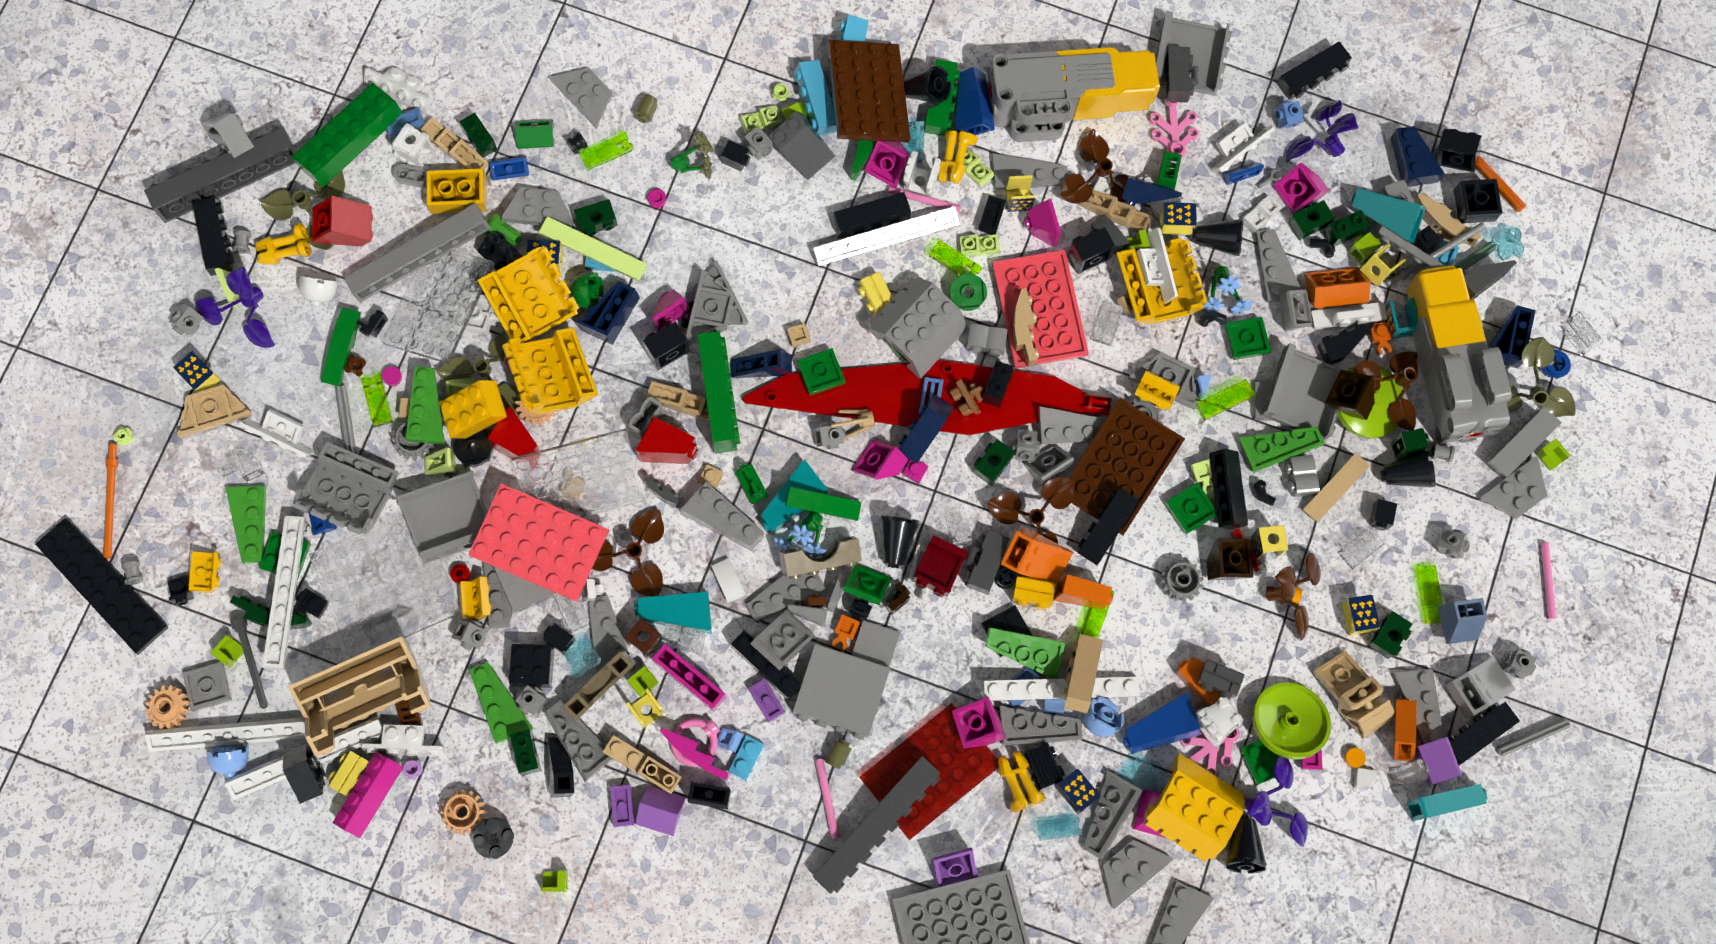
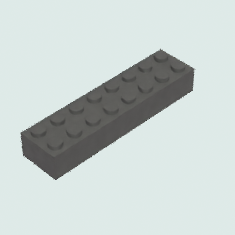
M276 128L269 134L256 137L251 141L254 147L235 158L232 157L231 153L223 152L212 160H206L201 165L188 168L179 175L171 176L159 184L151 185L144 192L152 209L164 223H167L193 211L192 201L213 196L216 199L222 198L296 164L291 156L297 152V149L285 128Z

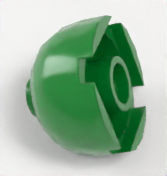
M597 272L578 275L570 286V295L574 297L578 306L582 309L588 310L591 306H595L599 302V296L602 297L604 295L603 281L601 277H597Z

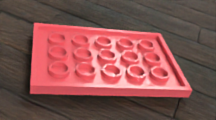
M1065 250L992 262L1015 369L1027 367L1023 350L1016 351L1013 340L1014 312L1018 297L1023 288H1026L1027 294L1031 295V310L1035 311L1037 322H1035L1033 329H1031L1034 335L1033 347L1037 348L1039 354L1035 365L1089 355Z
M500 484L468 555L578 602L609 533V529L504 484Z

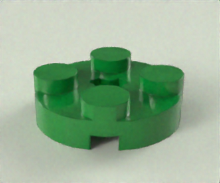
M963 273L953 279L949 289L950 299L964 311L975 310L983 304L987 297L986 284L979 276L973 273ZM966 287L973 290L970 297L963 294V290H966Z

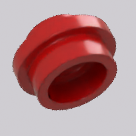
M463 564L455 565L450 571V577L457 584L461 581H468L470 570ZM463 571V575L458 577L457 572Z

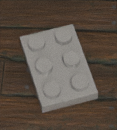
M785 610L751 642V645L777 669L781 670L815 635L788 610Z

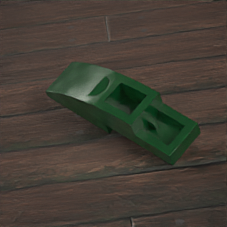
M243 595L240 598L232 596L230 603L246 611L243 618L255 624L268 627L271 607L269 609V607L258 603L256 606L251 603V599ZM297 611L296 614L292 613L290 629L310 627L312 623L307 620V615Z

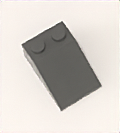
M795 111L769 135L778 149L807 180L835 157L834 153L803 113Z
M1512 260L1474 267L1470 271L1464 270L1463 274L1470 299L1477 298L1503 278L1517 262Z

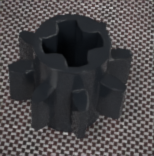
M855 598L849 612L853 613L852 618L860 621L861 618L867 620L873 606L869 605L867 600Z

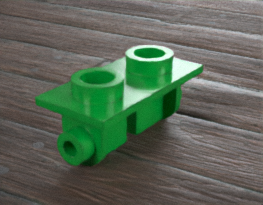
M744 463L739 466L740 469L734 471L751 505L769 497L752 463L748 465Z

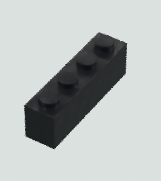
M1339 41L1281 75L1277 85L1288 99L1300 98L1306 90H1313L1323 80H1330L1338 71L1340 73L1345 71L1349 67L1348 64L1352 57Z
M905 192L834 212V222L840 239L911 218V209Z
M215 196L192 201L206 271L211 276L217 275L214 270L217 268L229 272L233 271L232 264L235 261L233 254L229 251L231 241L225 230H228L226 220L222 217V213H224L222 202H218Z
M1221 449L1209 453L1219 528L1233 530L1248 526L1238 451Z
M1121 488L1118 491L1114 489L1108 498L1111 500L1109 506H1103L1098 514L1101 518L1097 524L1093 522L1087 531L1090 535L1087 539L1082 538L1077 546L1080 549L1078 554L1095 565L1099 564L1140 501Z
M743 630L731 643V648L789 701L800 690L802 683L785 667L781 670L777 669L751 645L754 638Z
M1506 701L1499 705L1496 702L1487 708L1489 712L1485 715L1480 713L1472 719L1474 723L1470 726L1467 723L1458 729L1459 734L1448 736L1458 765L1467 761L1520 722Z

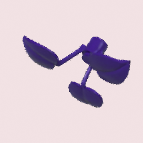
M1337 100L1319 109L1315 114L1316 121L1326 119L1328 125L1327 133L1330 135L1325 139V145L1315 138L1311 139L1310 136L1300 138L1289 147L1286 154L1287 163L1291 159L1309 152L1313 148L1314 143L1321 146L1324 151L1329 150L1332 157L1340 156L1344 153L1345 147L1337 134L1358 129L1356 116L1353 113L1345 114L1336 119L1334 124L1331 125L1330 117L1336 116L1343 107L1341 100Z
M245 267L229 273L226 277L229 289L234 294L239 295L240 299L219 309L217 303L211 298L203 297L196 301L195 306L199 314L211 325H219L223 320L220 312L240 302L245 307H252L246 319L247 325L243 327L246 337L251 343L259 347L270 348L275 346L267 327L257 319L251 320L256 308L259 307L257 303L263 299L264 295L258 287H252Z
M1278 756L1274 765V774L1279 786L1267 792L1260 791L1256 797H1248L1246 800L1247 814L1255 818L1263 826L1270 824L1272 815L1289 818L1291 820L1289 828L1293 839L1299 846L1304 847L1308 834V824L1305 816L1301 812H1296L1293 816L1271 811V802L1268 795L1283 789V787L1289 789L1294 778L1293 768L1289 759Z

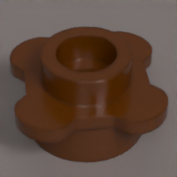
M350 355L347 358L348 363L344 370L347 373H354L359 377L363 374L362 369L366 365V361Z

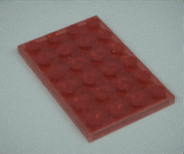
M952 703L859 777L880 803L922 756L941 773L938 776L941 778L933 788L929 786L925 790L927 795L920 802L916 800L912 804L913 810L906 818L902 816L897 821L900 823L898 828L909 841L998 769V759L987 745L963 748L952 713L956 707Z

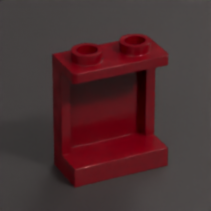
M933 535L912 581L920 588L926 589L927 587L933 590V593L939 597H947L969 552Z

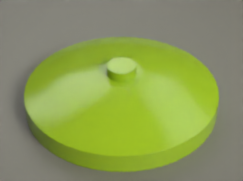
M1378 365L1381 369L1380 378L1393 375L1387 369ZM1355 366L1347 369L1346 371L1353 372ZM1395 379L1380 381V389L1374 391L1375 404L1367 420L1350 417L1336 410L1337 416L1346 429L1358 437L1374 439L1385 436L1397 427L1390 420L1388 409L1391 403L1397 402L1396 399L1402 391L1401 386L1395 383Z
M1277 683L1265 689L1254 703L1252 710L1253 727L1260 741L1273 753L1288 759H1305L1315 755L1327 743L1331 732L1330 715L1323 701L1310 689L1296 683Z

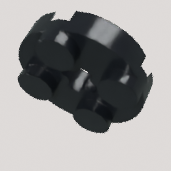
M481 430L466 439H455L453 445L455 456L465 466L477 467L483 465L491 459L493 447L488 440L489 436ZM472 443L478 446L475 452L468 450Z
M499 817L483 819L475 826L472 832L473 846L481 856L498 859L511 848L514 833L511 826ZM497 833V841L489 843L488 835Z

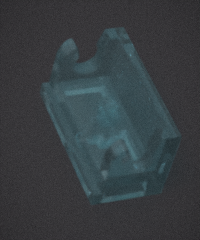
M910 121L911 139L909 143L903 142V146L910 156L913 151L918 152L916 162L922 163L924 121Z
M1079 817L1038 820L1040 841L1081 836L1082 830L1079 828Z

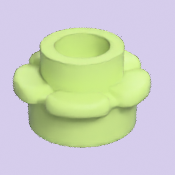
M780 83L773 88L772 96L779 101H785L790 96V90H788L785 84Z
M120 427L114 433L113 439L117 441L118 445H128L133 440L132 431L129 428Z

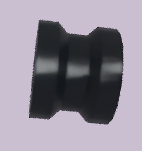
M576 132L575 136L566 139L568 146L575 155L579 153V150L588 148L580 132Z
M1007 567L1001 568L995 577L996 585L1001 589L1010 588L1016 578L1014 571Z

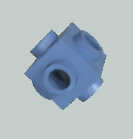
M1284 100L1281 101V105L1275 108V118L1279 129L1295 127L1304 122L1303 110L1299 101Z

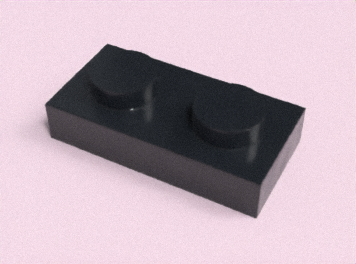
M991 195L988 196L978 231L991 235L997 233L1006 200Z

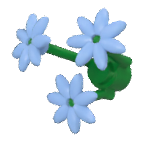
M1226 266L1215 268L1214 276L1211 277V297H1209L1207 303L1203 304V308H1207V311L1212 310V308L1215 311H1219V308L1225 306L1220 303L1221 299L1215 298L1216 283H1218L1217 289H1223L1222 295L1229 291L1235 296L1237 306L1230 308L1231 314L1234 315L1238 312L1242 314L1244 310H1250V306L1254 302H1249L1248 299L1243 302L1236 289L1241 288V285L1237 284L1240 278L1233 279V275L1229 274V269Z
M810 512L799 526L794 525V530L790 531L791 536L787 540L783 541L782 539L774 538V545L782 551L790 548V542L793 539L794 542L801 540L802 549L805 551V554H812L815 558L818 555L824 557V553L827 550L820 549L818 544L820 533L823 529V525H821L823 517L819 513ZM816 530V536L813 543V539L809 536L813 535V532Z

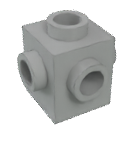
M759 126L744 136V143L747 146L746 148L749 149V154L751 156L755 155L758 160L762 157H767L773 149L772 139L769 137L770 134L764 133Z
M182 304L179 309H176L171 314L169 323L173 325L172 329L178 334L182 335L184 333L190 336L198 330L199 324L204 317L190 306Z
M835 421L824 423V427L814 428L817 447L827 446V449L838 448V444L844 443L846 437L844 428L842 426L832 428L831 424H835Z
M1018 430L1017 439L1013 440L1012 450L1016 452V460L1034 461L1035 454H1039L1040 443H1037V432Z
M1442 529L1437 547L1441 554H1445L1449 558H1463L1464 553L1469 551L1470 541H1468L1466 534L1461 530L1454 529L1450 531Z
M459 620L451 638L461 642L460 646L467 650L472 648L480 649L485 642L488 631L482 629V624L471 620V622Z
M1518 649L1507 655L1503 670L1515 678L1522 679L1533 674L1536 668L1534 663L1537 658L1531 656V653L1527 650Z
M528 685L518 691L516 694L517 699L515 700L519 704L517 708L526 715L531 713L536 718L549 701L542 696L543 691L536 686L531 688Z

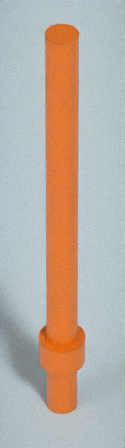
M109 444L108 459H106V468L108 469L103 558L105 559L112 557L116 468H118L116 444Z

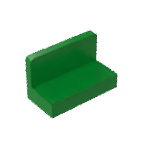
M553 120L517 121L515 125L517 148L554 147Z

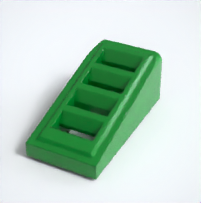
M1163 152L1157 185L1175 189L1181 154Z

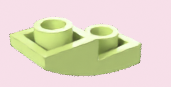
M777 105L761 108L757 113L742 115L740 118L746 135L757 126L763 131L782 123Z
M967 148L964 158L965 173L982 187L994 177V172L981 162L979 156Z
M978 234L960 237L961 255L984 256L1000 254L998 234L980 237Z

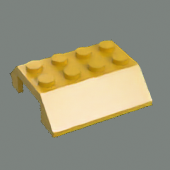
M1181 238L1170 240L1168 246H1165L1178 296L1168 303L1163 301L1160 286H1146L1135 248L1116 253L1137 323L1152 325L1186 317L1203 309V304L1208 302L1205 291H1198V289L1203 287L1199 273H1192L1198 270L1194 256L1187 257V255L1192 253L1189 240L1182 241Z
M542 246L538 247L507 266L478 279L509 339L520 337V344L537 337L578 314L576 310L579 309V306L574 297L569 298L568 295L571 294V291L565 280L560 281L559 278L562 275L556 264L550 263L553 258L547 247L544 249Z
M574 327L556 330L553 338L520 344L521 339L518 337L509 339L507 343L502 345L506 358H509L508 364L512 375H515L514 381L518 392L522 393L520 397L523 406L529 412L542 415L572 409L598 396Z
M1177 753L1169 768L1172 775L1156 805H1150L1144 815L1147 819L1145 825L1156 832L1162 828L1160 834L1172 842L1178 838L1176 842L1178 846L1188 852L1195 849L1193 855L1205 862L1208 858L1213 860L1227 845L1244 812L1245 794L1187 757Z

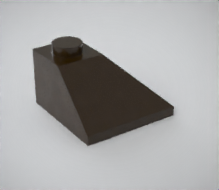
M1340 370L1325 404L1350 417L1367 420L1375 404L1374 377Z
M1215 539L1206 560L1208 580L1254 578L1251 540Z

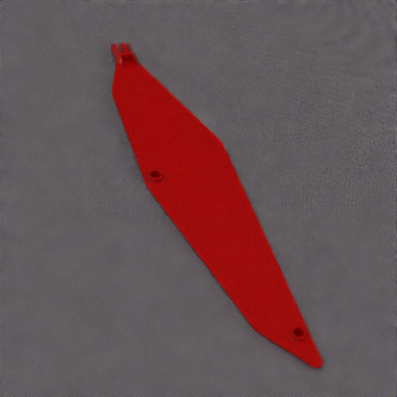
M944 360L936 361L921 379L906 367L909 363L841 369L845 379L844 385L810 396L801 372L789 373L743 396L745 404L849 419H858V415L861 414H844L838 411L867 409L868 412H873L874 422L909 427L914 419L918 421L921 416L918 413L925 377L944 380L941 399L954 408L940 429V432L968 436L1039 422L1038 406L1078 414L1086 412L1108 416L1112 397L1088 394L1055 376L1013 370L1000 408L982 401L978 402L974 398L981 413L963 416L958 406L967 401L964 397L955 401L950 391L958 386L956 382L962 380L970 391L972 390L969 386L974 383L976 388L983 387L985 392L993 367ZM928 382L924 402L927 406L932 382ZM935 383L933 397L938 393V383ZM771 396L775 397V399L770 400L768 398Z

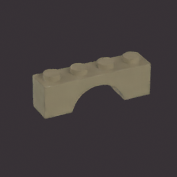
M854 536L835 539L830 552L818 559L808 558L803 550L798 547L779 551L782 573L790 579L801 577L800 574L808 573V575L818 574L819 570L823 569L827 571L837 570L838 566L842 565L852 567L856 565V562L862 561L859 539Z
M622 648L562 707L577 721L611 686L636 664V661Z

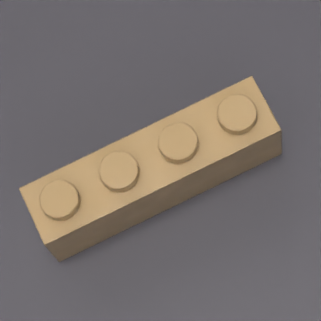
M1080 634L1078 641H1074L1072 652L1075 653V656H1071L1068 666L1072 670L1067 673L1065 681L1069 685L1068 688L1064 687L1062 699L1065 700L1064 708L1088 713L1103 639Z

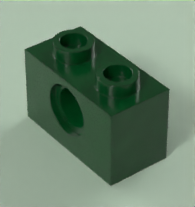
M475 112L459 121L462 131L481 157L485 158L498 150L495 141Z
M610 199L574 210L580 231L585 235L593 236L599 231H609L618 226ZM596 217L601 218L598 222L592 221Z
M1324 200L1320 202L1314 201L1306 209H1298L1293 212L1288 223L1300 241L1326 228L1328 224L1334 221L1335 217ZM1307 217H1312L1314 221H1310Z
M1359 210L1328 224L1323 233L1326 239L1335 247L1364 234L1370 225L1363 212Z
M1423 428L1401 432L1390 443L1395 460L1397 461L1421 452L1429 446V437Z
M998 439L994 443L990 442L984 450L986 452L984 457H979L973 465L975 467L973 474L990 486H993L1016 453ZM994 458L998 464L991 465L988 459Z
M1390 612L1386 615L1368 647L1387 659L1393 656L1396 657L1402 649L1400 644L1403 640L1406 641L1412 632L1410 630L1412 623L1397 613ZM1389 632L1395 635V641L1389 638Z
M528 729L510 734L518 773L524 776L542 771L533 732Z

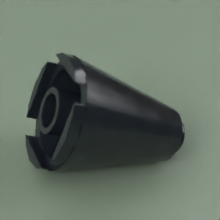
M932 66L903 80L905 97L933 103H941L947 100L951 92V82L947 80L948 72L941 66Z
M1237 219L1197 225V229H1193L1192 240H1195L1197 245L1233 256H1240L1243 220Z
M1423 450L1384 465L1383 470H1380L1381 480L1385 481L1386 485L1435 487L1433 483L1436 482L1433 461H1429L1428 457L1432 456L1430 450Z
M881 515L884 563H888L887 567L899 569V565L904 564L919 520Z
M1249 815L1241 816L1232 833L1225 862L1226 869L1229 871L1241 873V870H1248V874H1254L1266 870L1267 864L1257 823Z

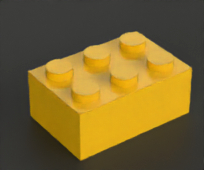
M483 168L427 171V207L431 214L459 213L475 203L482 212H487V177Z
M479 380L439 402L450 438L466 439L507 417L496 381Z

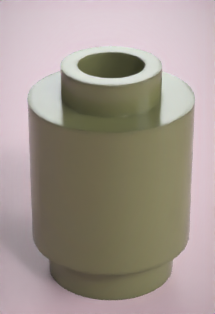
M648 94L640 99L634 113L639 122L647 123L652 121L658 106L657 99Z
M841 738L838 741L834 740L826 755L827 760L825 763L837 769H840L841 765L844 766L852 750L849 747L850 743Z

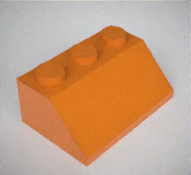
M1359 267L1304 272L1309 301L1314 308L1343 307L1348 304L1361 305L1362 303L1369 302L1371 282Z

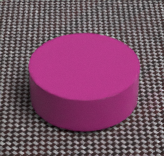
M653 189L649 192L648 203L651 207L661 208L665 205L667 199L663 190Z
M390 366L383 371L382 379L388 386H397L402 381V373L397 367Z

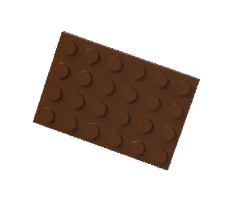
M829 40L827 47L837 139L909 143L911 138L899 44Z
M1119 398L1069 478L1074 480V496L1071 504L1099 521L1101 517L1098 514L1103 506H1109L1111 500L1108 498L1114 489L1118 491L1121 488L1140 501L1119 532L1120 535L1124 536L1185 438Z

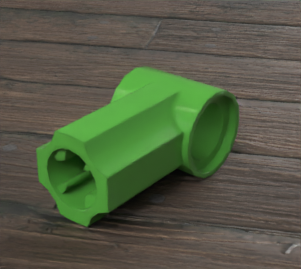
M493 214L488 220L491 229L486 231V233L500 232L512 246L516 247L520 243L522 234L507 225L506 222H502L499 215Z

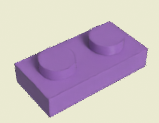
M765 678L748 688L768 723L786 713Z
M631 785L610 787L613 827L634 826Z

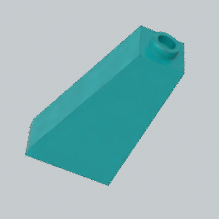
M1357 189V192L1352 196V206L1361 210L1365 215L1414 244L1426 209L1424 206L1375 192Z
M806 460L801 462L761 514L762 522L760 524L766 532L776 533L805 511L785 506L789 487L828 495L827 487Z
M708 591L637 598L638 604H634L635 616H639V619L641 618L645 622L712 634Z
M1481 784L1418 798L1407 802L1412 821H1417L1487 804V793Z

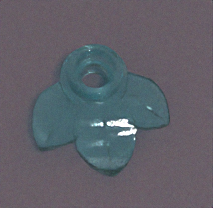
M1510 226L1504 231H1497L1492 237L1491 242L1498 246L1497 253L1501 260L1510 258L1512 254L1518 258L1522 257L1524 246L1520 241L1522 233L1519 228Z
M579 638L578 647H572L565 653L566 660L573 665L571 670V676L573 677L585 676L589 669L598 666L601 660L599 653L593 649L592 643L585 638Z
M1138 758L1132 765H1127L1120 771V778L1140 788L1142 791L1146 788L1149 791L1156 792L1158 777L1152 771V765L1148 759ZM1139 765H1145V771H1139Z

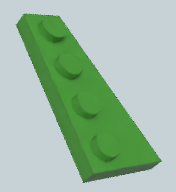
M417 366L414 368L406 431L407 442L445 444L434 368Z
M1317 426L1238 438L1253 473L1325 444Z
M225 487L241 561L244 564L261 563L264 556L266 487Z
M988 627L985 647L1052 679H1058L1065 642Z
M488 662L469 669L496 744L511 739L510 734L534 729L523 712L517 708L518 705Z

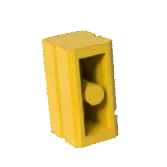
M1017 576L1012 601L1016 602L1017 606L1027 607L1029 604L1034 605L1035 609L1047 610V608L1052 606L1056 583Z

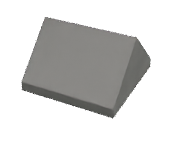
M1308 289L1286 291L1279 294L1285 331L1313 326Z
M1051 444L1040 451L1039 454H1036L1034 461H1025L1023 464L1038 486L1041 487L1047 481L1069 469L1074 458L1057 444Z

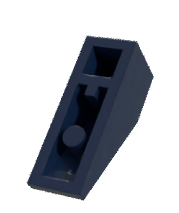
M1128 177L1122 199L1125 200V204L1135 206L1136 203L1144 204L1178 198L1182 196V192Z
M781 349L731 359L732 378L771 377L792 373L791 354Z

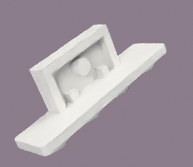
M391 67L384 74H380L370 68L365 69L364 84L369 86L373 82L387 95L413 108L418 107L425 114L429 112L430 98L419 93L424 88V81L395 67Z
M1242 122L1215 143L1224 159L1211 168L1212 171H1220L1222 173L1228 170L1231 163L1241 160L1244 157V153L1254 150L1258 146L1257 143L1268 139L1271 136L1270 133L1275 128L1273 126L1265 127L1256 135H1253L1247 123Z
M1156 227L1147 234L1150 249L1140 248L1136 253L1146 286H1160L1163 301L1168 303L1176 298L1178 293L1161 228Z
M1384 302L1320 309L1311 312L1314 329L1337 326L1347 327L1353 324H1367L1387 319Z
M267 411L263 425L250 419L239 422V425L244 427L245 431L256 433L263 440L273 441L278 444V447L286 450L289 449L298 457L305 458L314 454V450L299 443L305 425L276 411Z
M383 724L381 744H361V748L368 755H374L375 752H386L390 756L406 753L407 756L413 757L419 756V754H427L426 756L439 757V754L445 753L442 746H424L425 727L417 725Z

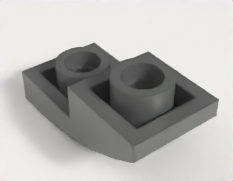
M1106 215L1091 224L1092 230L1095 228H1106L1115 244L1114 255L1130 245L1123 233Z
M650 476L644 479L646 487L658 499L675 508L680 506L678 502L680 497L674 489L670 491L668 487H665L661 490L662 486L657 479L653 480Z

